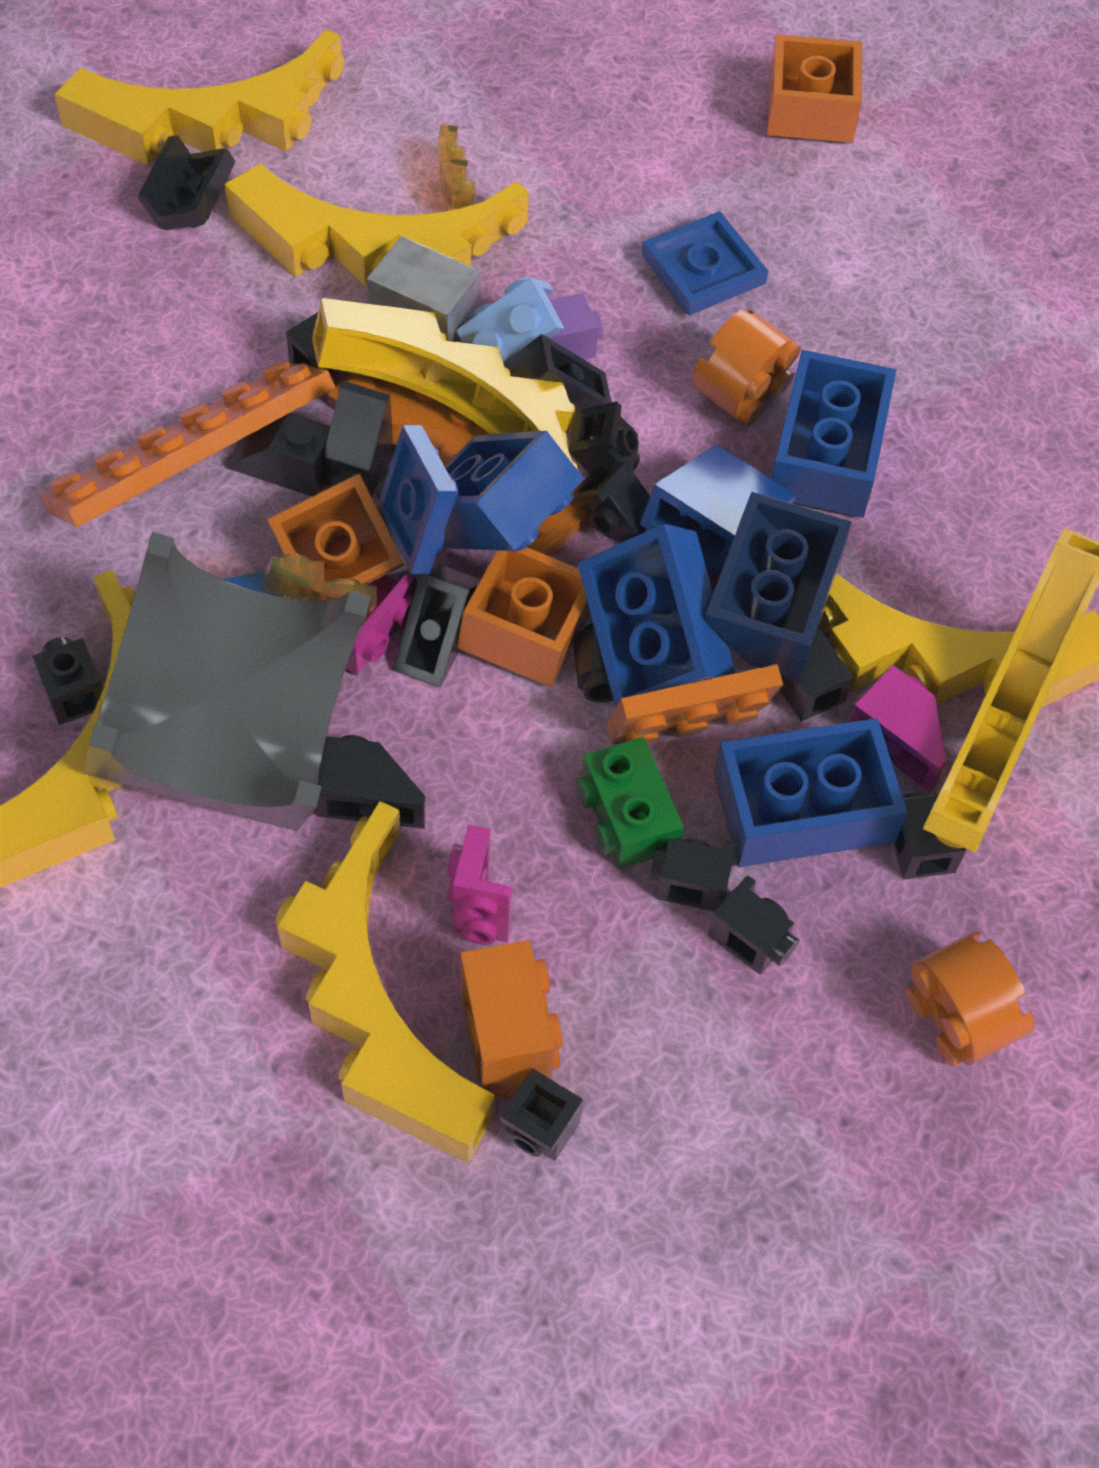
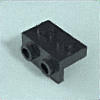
M178 135L169 136L138 194V199L159 229L172 230L205 225L236 161L227 148L190 154Z

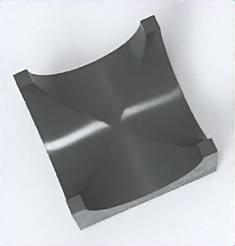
M152 531L112 676L89 743L84 774L298 831L317 807L322 787L318 785L319 769L329 723L349 656L361 625L366 618L371 596L349 590L347 594L335 599L299 600L250 590L220 579L197 567L178 551L173 537Z

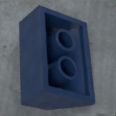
M751 491L705 614V621L749 665L762 668L778 664L781 675L801 681L843 556L852 521Z

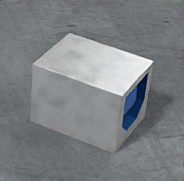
M401 236L367 277L368 304L434 312L440 333L445 334L446 341L462 343L456 330L469 321L468 316L473 310L481 306V271Z

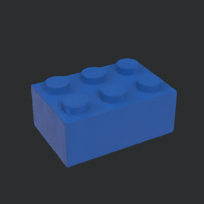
M801 350L772 474V480L796 494L793 503L864 518L875 480L897 369Z
M547 430L475 435L445 466L450 478L457 485L458 503L455 510L451 511L444 530L443 546L450 549L520 551L539 535L537 528L549 515L559 513L570 504L574 497L571 492L584 480V477Z
M662 524L577 563L616 707L621 698L736 673L728 643L705 621V614L710 604L713 590L696 531Z
M878 718L720 742L713 774L731 841L736 842L734 854L738 868L896 842L907 815V810Z

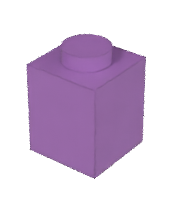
M584 293L550 300L564 327L562 331L550 339L584 360L596 357L597 339L603 337V327L599 313L596 310H590Z

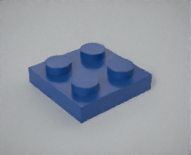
M721 211L646 240L642 245L641 255L688 316L762 286L767 282V268Z
M402 425L377 509L410 574H430L436 554L443 547L444 530L450 513L455 510L458 503V489L455 481L450 478L440 459L437 448L432 445L423 426Z

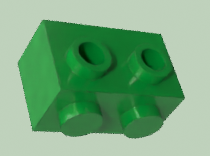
M644 737L583 755L581 777L576 778L577 792L585 809L593 807L599 821L595 823V834L600 849L605 855L613 854L618 869L653 859L656 846L667 848L669 838L682 839L684 826Z

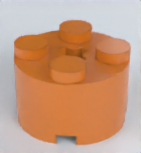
M742 309L730 317L709 342L715 349L708 362L700 357L692 374L691 385L736 420L741 421L746 426H750L762 413L765 406L763 401L771 393L776 397L780 396L790 385L794 373L789 370V367L798 357L801 346L750 309L748 312Z
M973 931L914 961L911 969L914 984L906 988L908 1001L918 1017L923 1019L930 1015L941 1034L935 1037V1041L941 1055L951 1067L961 1062L966 1065H972L1031 1034L1034 1030L1032 1010L1022 1015L1017 1002L1018 998L1026 995L1017 973L1001 949L991 939L981 944L978 942L981 934L978 931Z

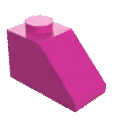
M892 665L854 704L849 722L878 718L892 764L930 792L936 786L946 763L935 695L930 693L920 680L906 675Z

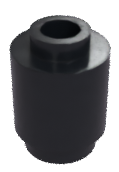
M591 623L585 626L573 638L577 685L584 692V697L591 702L614 701L594 624Z

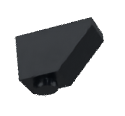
M540 334L503 363L504 367L509 369L510 376L563 382L569 402L573 403L575 411L612 402L604 371L543 334Z
M343 381L339 389L323 455L326 485L333 487L360 473L371 497H373L374 489L378 486L379 479L387 469L394 454L390 394Z
M288 413L242 438L227 464L228 469L313 497L321 493L326 484L323 455L330 426Z
M440 564L432 567L430 574H420L393 670L439 687L442 686L460 651L457 648L463 611L481 579Z
M346 735L341 738L326 736L318 777V785L322 786L317 803L318 817L359 821L363 816L370 818L379 801L399 810L400 826L425 829V795L379 742L368 741L366 738L357 735Z

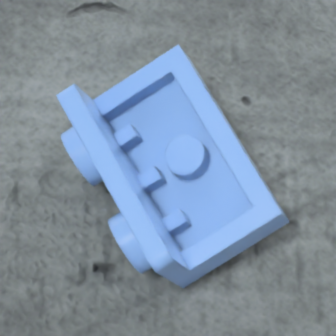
M524 277L511 283L505 289L506 295L495 303L485 304L473 310L468 316L469 321L456 331L462 343L498 347L504 363L540 334L552 338L562 331L564 327L547 297L553 292L549 282Z

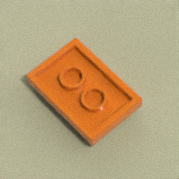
M778 664L621 698L606 724L611 742L616 743L625 740L627 742L644 737L646 743L650 744L658 740L657 733L677 729L678 736H689L707 730L709 728L708 722L727 718L728 725H738L755 720L759 717L758 711L768 706L770 699L783 686Z

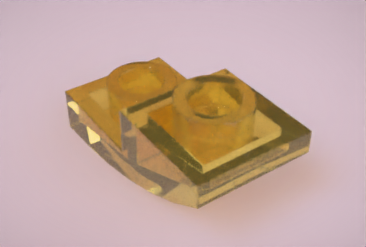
M441 124L438 137L439 189L445 210L449 211L473 205L476 184L474 180H468V160H465V146L458 145V126Z
M285 554L280 557H271L262 577V587L274 596L284 598L329 600L339 598L347 594L349 590L371 596L366 618L362 625L377 606V586L361 585L358 580L351 578H338L331 582H325L324 562L310 561L304 555Z

